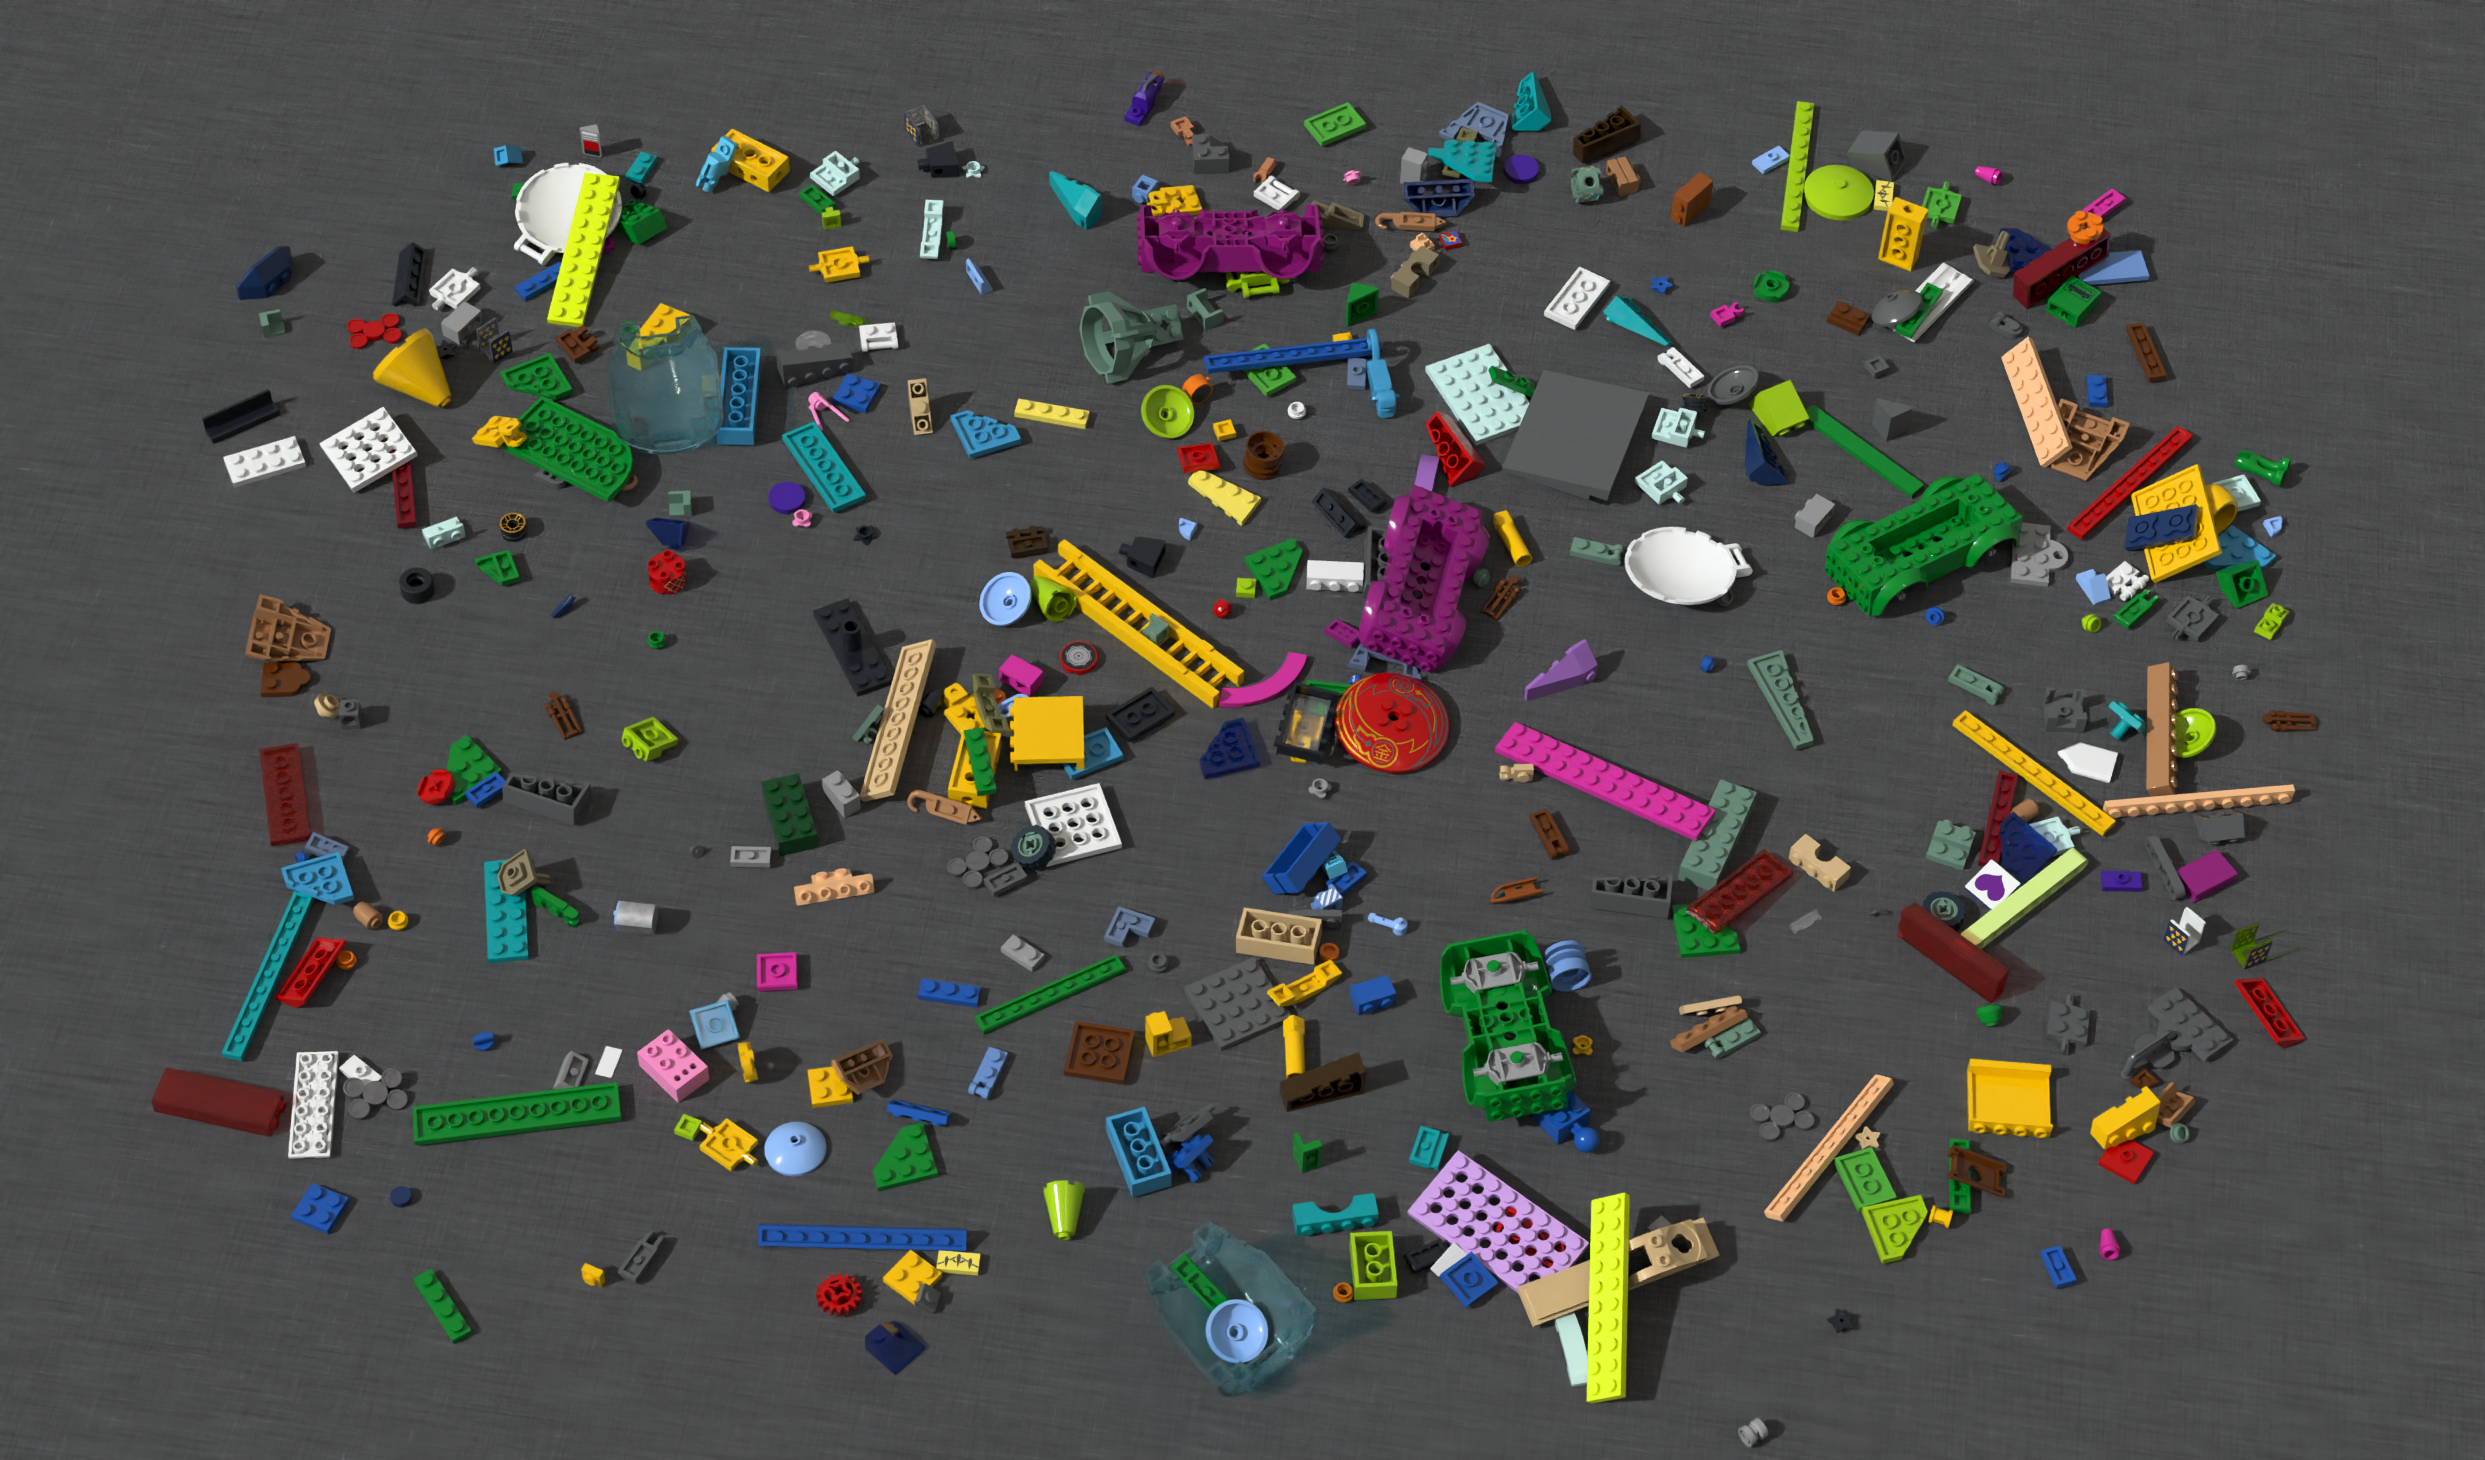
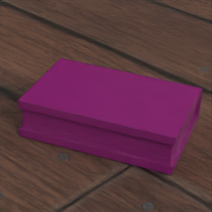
M2217 849L2176 870L2183 883L2185 893L2194 903L2235 882V877L2238 875L2237 871Z

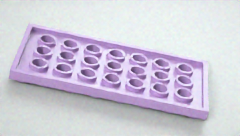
M1459 1150L1407 1211L1409 1216L1448 1244L1456 1243L1466 1254L1473 1252L1493 1276L1517 1293L1519 1286L1530 1283L1529 1278L1532 1275H1538L1540 1278L1574 1266L1590 1246L1589 1242ZM1460 1174H1464L1468 1177V1179L1462 1183L1456 1180L1457 1176ZM1475 1186H1482L1484 1188L1481 1194H1475L1472 1190ZM1446 1190H1453L1455 1192V1195L1451 1198H1446L1443 1194ZM1493 1197L1500 1199V1203L1496 1206L1489 1204V1200ZM1463 1201H1468L1471 1203V1207L1469 1209H1462L1460 1204ZM1434 1205H1440L1442 1211L1433 1213L1431 1208ZM1508 1207L1517 1210L1514 1217L1505 1215V1210ZM1479 1213H1485L1488 1217L1484 1221H1479L1476 1219V1216ZM1454 1216L1459 1219L1455 1225L1447 1223L1450 1217ZM1530 1219L1533 1226L1529 1229L1523 1228L1521 1226L1522 1223ZM1503 1224L1504 1229L1502 1232L1496 1233L1492 1230L1495 1225ZM1467 1228H1472L1475 1231L1474 1235L1470 1237L1465 1236L1463 1232ZM1547 1232L1550 1236L1547 1240L1543 1241L1538 1238V1234ZM1510 1236H1518L1521 1239L1518 1244H1511L1509 1242ZM1489 1240L1491 1245L1488 1248H1482L1480 1242ZM1563 1243L1566 1249L1563 1252H1557L1554 1249L1555 1246ZM1528 1248H1535L1537 1253L1534 1256H1528L1525 1251ZM1503 1251L1508 1256L1504 1260H1499L1496 1257L1497 1253ZM1550 1259L1553 1261V1265L1550 1268H1545L1542 1266L1543 1260ZM1516 1263H1521L1524 1265V1269L1516 1272L1513 1270V1266Z

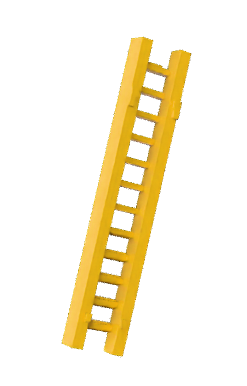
M1065 539L1058 544L1059 555L1067 560L1060 568L1054 570L1042 560H1038L1033 564L1034 577L1042 576L1071 589L1075 597H1077V609L1212 709L1218 705L1220 700V692L1215 688L1222 683V680L1227 678L1238 687L1244 682V670L1216 651L1207 641L1201 640ZM1075 567L1081 570L1070 581L1064 577ZM1087 578L1093 579L1094 582L1083 591L1078 588ZM1102 587L1108 590L1097 601L1091 597ZM1116 597L1122 601L1111 611L1105 608ZM1130 606L1135 612L1123 621L1118 615ZM1152 613L1169 624V637L1158 646L1140 633L1150 624V615ZM1142 617L1149 620L1139 631L1131 627ZM1172 637L1177 642L1165 652L1159 646ZM1184 647L1191 651L1180 662L1173 658ZM1198 657L1206 661L1194 672L1187 668ZM1211 668H1214L1219 673L1207 683L1201 677Z

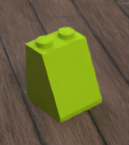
M1791 380L1759 392L1748 403L1749 407L1772 436L1778 434L1783 436L1789 433V430L1792 428L1798 430L1804 427L1805 422L1809 419Z

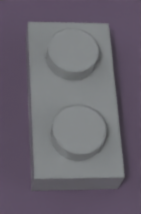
M732 846L731 867L770 868L771 847Z
M1012 935L1001 947L1003 954L1031 972L1044 960L1043 953L1015 935Z

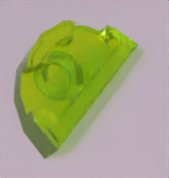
M835 310L830 311L829 317L838 320V324L846 326L849 323L864 324L862 317Z

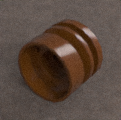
M1257 431L1249 436L1246 442L1243 461L1244 470L1249 476L1259 480H1268L1277 476L1281 469L1284 451L1283 440L1277 434L1270 431Z

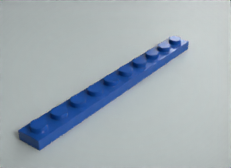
M1367 338L1208 355L1204 356V364L1207 373L1211 374L1372 355V350L1368 349ZM1379 341L1380 354H1382V350H1383V349H1382L1381 343H1380V341Z
M759 1223L758 1246L966 1251L967 1229Z

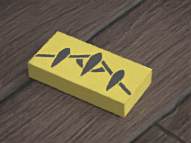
M1876 181L1874 210L1888 211L1892 204L1894 182Z
M939 1250L936 1269L942 1273L978 1276L981 1257L977 1253Z

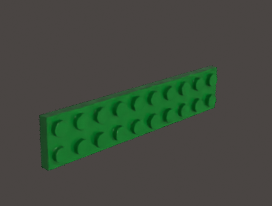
M618 1082L412 1107L415 1146L621 1121Z

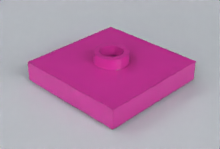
M797 952L757 954V991L798 989Z

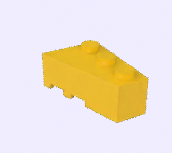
M2147 1086L2141 1089L2142 1093L2138 1096L2126 1098V1103L2119 1108L2114 1106L2093 1119L2090 1134L2103 1149L2117 1146L2122 1142L2133 1140L2140 1135L2155 1130L2161 1101Z

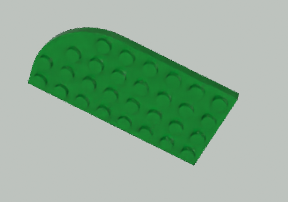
M543 396L518 418L522 424L518 430L525 433L527 439L517 447L506 446L505 442L498 447L608 503L625 487L633 471L631 450L627 442L619 434Z

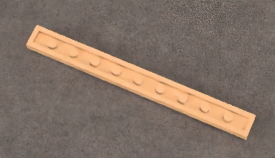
M2292 784L2105 801L2102 811L2111 818L2216 808L2227 809L2239 806L2248 807L2250 805H2268L2273 803L2284 804L2292 801L2295 788Z
M1875 1074L1766 1208L1764 1213L1767 1218L1782 1222L1894 1085L1892 1078Z

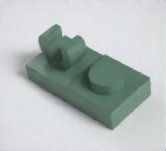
M877 704L853 735L852 739L857 742L862 737L863 741L869 744L872 739L868 734L875 737L878 733L874 728L869 727L872 724L877 725L882 718L880 713L884 708Z

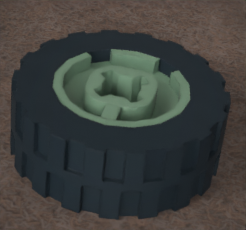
M1029 825L1026 828L1024 827L1014 837L1011 844V853L1013 858L1026 869H1041L1053 859V855L1056 853L1055 849L1057 848L1056 840L1044 827Z
M1943 891L1933 892L1923 901L1920 919L1923 926L1934 934L1942 936L1954 934L1963 924L1966 913L1965 905L1955 894Z

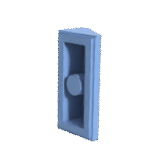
M966 259V272L980 294L984 295L992 292L993 288L980 268L970 259Z

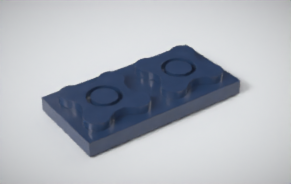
M2198 505L2128 517L2125 549L2132 551L2195 539L2199 515Z

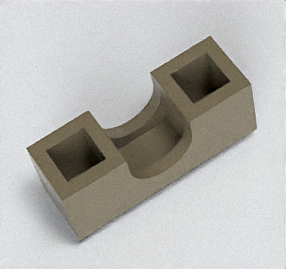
M1421 245L1417 251H1413L1407 261L1402 263L1401 268L1392 274L1390 279L1392 281L1391 289L1410 298L1419 288V275L1417 274L1429 277L1438 267L1439 254Z

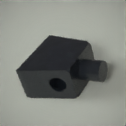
M953 141L927 148L926 158L917 160L918 169H929L932 178L960 177L959 163Z
M1138 536L1135 537L1132 546L1122 543L1119 554L1127 556L1128 568L1154 578L1166 552V541Z

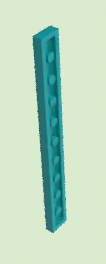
M294 891L222 1051L223 1058L242 1062L311 908L314 897Z

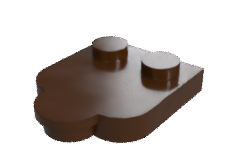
M264 662L261 696L262 698L296 696L300 693L301 687L309 684L311 680L310 673L302 669L301 665L297 662Z

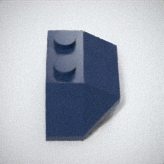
M1472 179L1403 182L1404 200L1417 213L1435 214L1436 217L1458 216L1474 197V183Z
M288 245L276 247L247 271L241 283L238 282L236 285L237 295L240 300L267 298L282 285L289 282L292 278L293 259Z

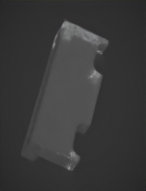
M1815 909L1790 924L1789 928L1796 934V931L1804 930L1813 925L1815 920L1821 919V916Z

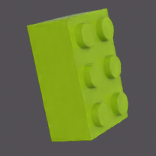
M1392 1231L1350 1233L1349 1248L1354 1300L1396 1298L1397 1276Z

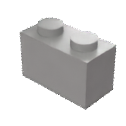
M1408 147L1402 157L1400 183L1427 181L1428 153Z
M464 301L442 321L443 335L460 345L467 335L472 334L483 323L481 310Z
M1816 494L1812 499H1808L1803 510H1799L1794 518L1796 520L1795 528L1814 538L1832 518L1835 504Z
M838 770L822 779L823 794L844 818L861 809L860 795Z

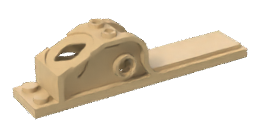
M1704 1218L1695 1221L1689 1219L1629 1240V1254L1646 1250L1652 1266L1628 1277V1291L1719 1257L1720 1255ZM1683 1236L1689 1252L1681 1253L1677 1248L1673 1247L1671 1241ZM1590 1260L1517 1288L1532 1327L1589 1306Z

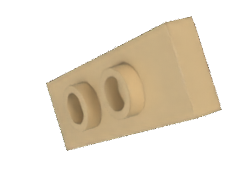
M1738 995L1684 1005L1679 1008L1680 1015L1696 1012V1016L1708 1014V1010L1715 1009V1012H1722L1728 1006L1741 1004L1742 999Z

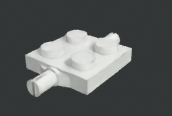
M472 267L467 273H461L452 268L429 289L430 295L438 299L432 304V307L438 310L443 304H447L455 309L464 301L467 302L481 289L480 284L472 279L478 271Z

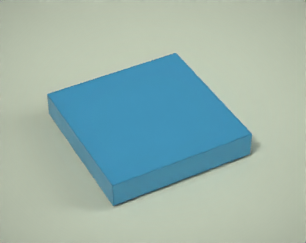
M729 999L689 1011L701 1050L740 1039Z

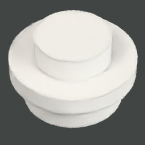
M1293 402L1288 407V415L1294 419H1300L1306 414V408L1300 402Z

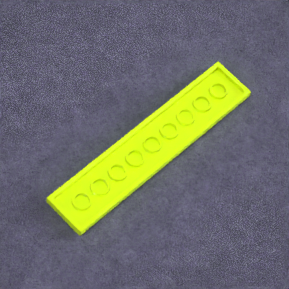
M584 173L547 317V322L550 324L574 327L584 325L620 183L619 176Z
M1627 1193L1591 1200L1587 1402L1591 1404L1626 1397L1630 1195Z

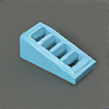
M1335 850L1328 855L1326 862L1321 865L1329 879L1348 872L1345 861Z

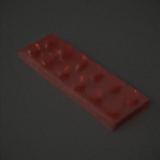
M298 743L259 749L271 846L309 840L310 829Z
M1763 849L1687 906L1686 912L1716 935L1793 876V871L1767 850Z

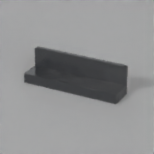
M411 242L399 254L392 301L394 306L402 299L413 306L418 305L420 302L427 250L414 242Z
M267 389L202 418L205 433L211 442L215 444L279 416L280 412L272 400L270 390Z

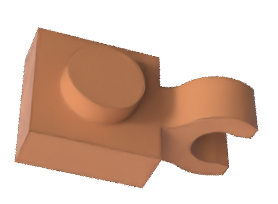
M1185 116L1171 121V128L1178 137L1184 136L1186 144L1188 146L1192 145L1194 126Z

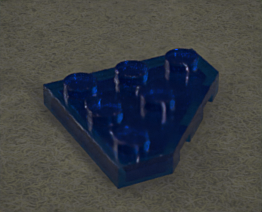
M2018 228L2000 229L1999 235L2002 231L2010 233V238L2005 248L2010 272H2016L2024 268L2031 261L2040 258L2045 252L2052 250Z
M1244 718L1224 722L1221 731L1214 737L1208 746V750L1200 758L1199 766L1204 779L1260 767V760Z
M2012 812L2000 824L2002 868L2020 882V887H2022L2057 852V848L2015 812Z

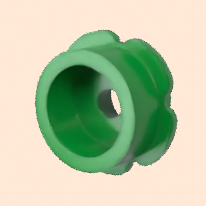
M653 631L649 634L647 643L651 648H661L665 645L666 638L662 632Z

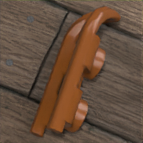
M1532 877L1498 886L1493 891L1490 901L1491 903L1514 901L1524 897L1539 895L1543 893L1542 888L1536 890L1533 881H1537V877ZM1516 885H1521L1522 888H1521V889H1516L1515 886H1516ZM1503 889L1505 897L1495 899L1498 891Z

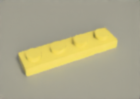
M1018 399L1014 417L1086 429L1089 411Z

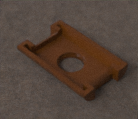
M1956 1145L1950 1147L1948 1157H1951V1170L1947 1173L1949 1179L2001 1198L2005 1197V1189L1999 1186L2000 1176L2006 1173V1164ZM1969 1168H1974L1980 1173L1981 1180L1979 1182L1970 1178L1968 1175Z

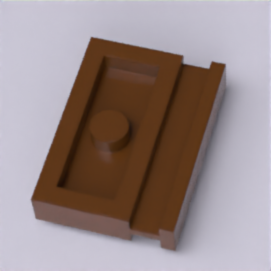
M1838 301L1831 314L1827 317V323L1859 336L1861 330L1864 329L1869 321L1871 314Z

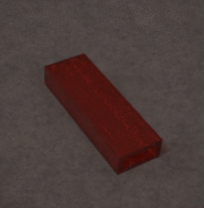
M1916 902L1902 910L1900 914L1902 917L1898 923V937L1992 1004L2003 993L2009 974L2008 968Z
M166 1067L151 1100L154 1112L271 1137L273 1131L277 1130L279 1117L286 1109V1101L282 1092Z

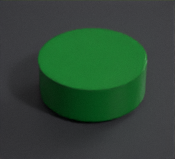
M953 230L947 231L949 248H957Z

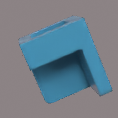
M504 145L494 148L496 166L523 163L521 146Z

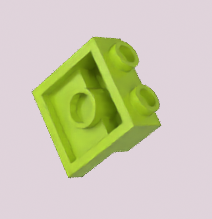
M654 717L625 727L622 735L623 745L630 747L634 750L637 758H642L646 762L660 757L662 750L673 747L678 742V738Z

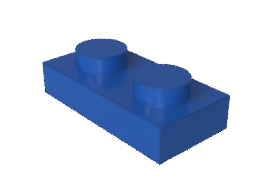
M2087 375L2088 407L2106 408L2108 404L2106 377Z
M495 772L465 791V796L476 808H479L503 792L502 786L505 780Z
M1352 861L1346 866L1348 872L1328 880L1325 883V888L1328 889L1329 885L1333 884L1340 895L1344 896L1367 877V872Z
M2060 1245L2041 1250L2040 1256L2056 1289L2076 1283L2077 1279Z

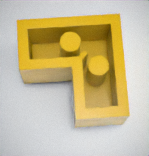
M1165 1011L1155 1012L1146 1016L1145 1039L1153 1058L1191 1047L1192 1036L1184 1017L1168 1020Z

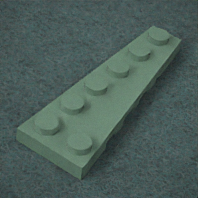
M1782 650L1748 660V668L1795 750L1813 745L1814 740L1807 720L1804 717L1803 708L1798 701L1799 697L1797 692H1795L1793 680L1789 675Z

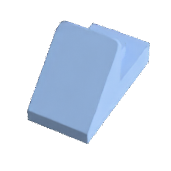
M2091 569L2076 575L2077 582L2094 606L2110 601L2111 597L2104 573L2097 575Z

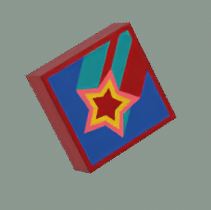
M1456 230L1440 234L1439 238L1445 251L1462 247V241Z

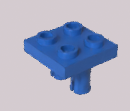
M1209 1134L1197 1135L1187 1142H1182V1147L1178 1151H1173L1167 1157L1170 1170L1182 1169L1191 1182L1196 1181L1202 1175L1192 1163L1196 1157L1205 1169H1208L1215 1163V1160L1206 1150L1214 1141Z

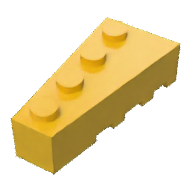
M660 303L623 350L625 365L641 372L655 361L660 353H665L669 350V346L675 341L679 342L685 333L693 331L692 315Z

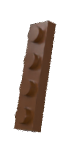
M2144 322L2127 325L2126 332L2148 382L2166 380L2167 374Z

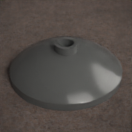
M1909 289L1891 292L1875 305L1871 314L1872 320L1881 327L1900 324L1917 313L1922 306V297L1917 291Z
M1739 365L1726 369L1710 382L1707 389L1708 397L1713 403L1720 405L1738 403L1751 395L1759 383V374L1755 368L1748 365Z

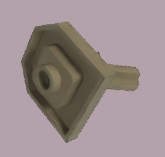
M2006 231L2000 233L1996 245L1988 247L1975 244L1973 246L1979 267L1988 275L2004 278L2011 271L2007 251L2005 250L2010 233Z
M526 848L504 862L497 876L501 892L514 897L530 888L533 884L548 885L550 883V875L535 873L530 852Z

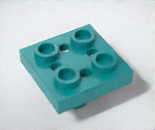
M2113 701L2108 706L2121 717V721L2110 732L2115 738L2120 741L2121 737L2132 727L2144 737L2147 736V723L2138 715H2133V712L2123 703L2117 704Z

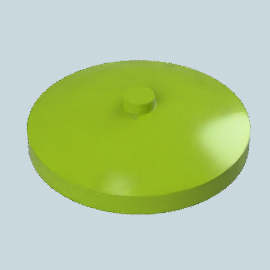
M1828 165L1816 169L1807 177L1803 194L1807 205L1820 216L1832 220H1851L1860 217L1869 210L1873 201L1874 189L1870 180L1860 171L1844 165Z

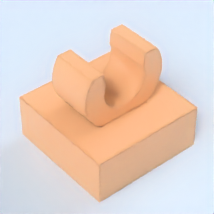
M1424 233L1417 235L1416 239L1410 242V247L1414 251H1417L1421 245L1431 251L1435 250V245Z

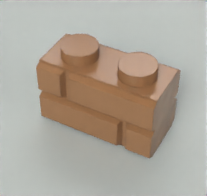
M1625 156L1617 160H1608L1606 173L1617 194L1624 196L1628 193H1637L1641 180L1639 175L1634 172L1633 163H1629Z

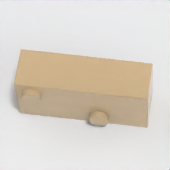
M1244 907L1236 935V953L1314 965L1322 936V919Z

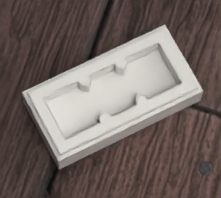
M355 1055L339 1067L340 1072L348 1078H359L363 1082L364 1087L372 1081L381 1082V1075Z

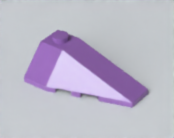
M1585 639L1569 648L1565 652L1566 657L1560 662L1557 660L1553 662V666L1547 673L1542 672L1525 687L1524 699L1526 701L1582 686L1586 682H1591L1595 679L1598 664Z

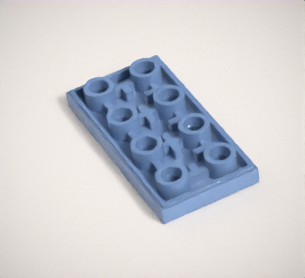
M2141 250L2111 252L2109 257L2078 275L2077 278L2088 285L2148 280L2149 273Z

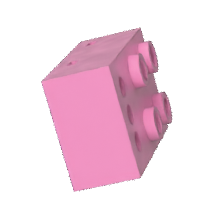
M669 1029L637 1052L639 1066L677 1103L710 1080L708 1066Z

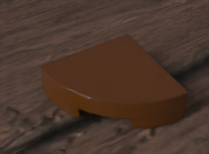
M2143 1069L2130 1080L2133 1086L2141 1089L2145 1086L2152 1089L2159 1085V1081L2146 1069Z

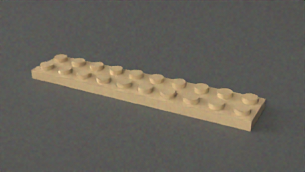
M933 639L904 646L901 649L860 793V799L863 802L895 795L937 644Z

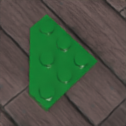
M551 353L500 372L505 385L511 390L554 400L573 394L572 387Z
M1294 538L1244 557V562L1269 601L1287 594L1290 582L1301 560L1303 551Z
M465 735L451 745L447 771L454 777L455 787L448 798L457 805L466 799L465 791L495 772L501 776L502 769L468 735Z
M1692 904L1672 905L1671 912L1681 958L1740 953L1736 932Z
M922 1122L902 1127L874 1168L873 1176L878 1192L938 1177L937 1168Z

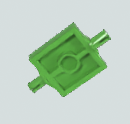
M1944 182L1942 189L1927 188L1922 207L1929 209L1927 218L1933 219L1931 227H1934L1935 224V228H1937L1939 221L1954 224L1962 195L1949 191L1950 182H1948V185L1947 182Z

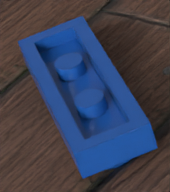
M557 262L515 286V291L525 301H528L556 285L561 263Z
M922 978L918 999L977 1008L981 987Z
M895 1099L888 1103L887 1111L892 1112L894 1116H910L913 1120L920 1122L924 1120L932 1121V1124L936 1126L946 1125L951 1120L952 1112Z

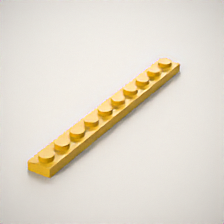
M1966 710L1953 721L1955 728L2101 836L2106 834L2115 825L2116 821Z

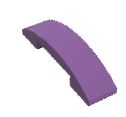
M1421 455L1415 485L1433 491L1440 458Z

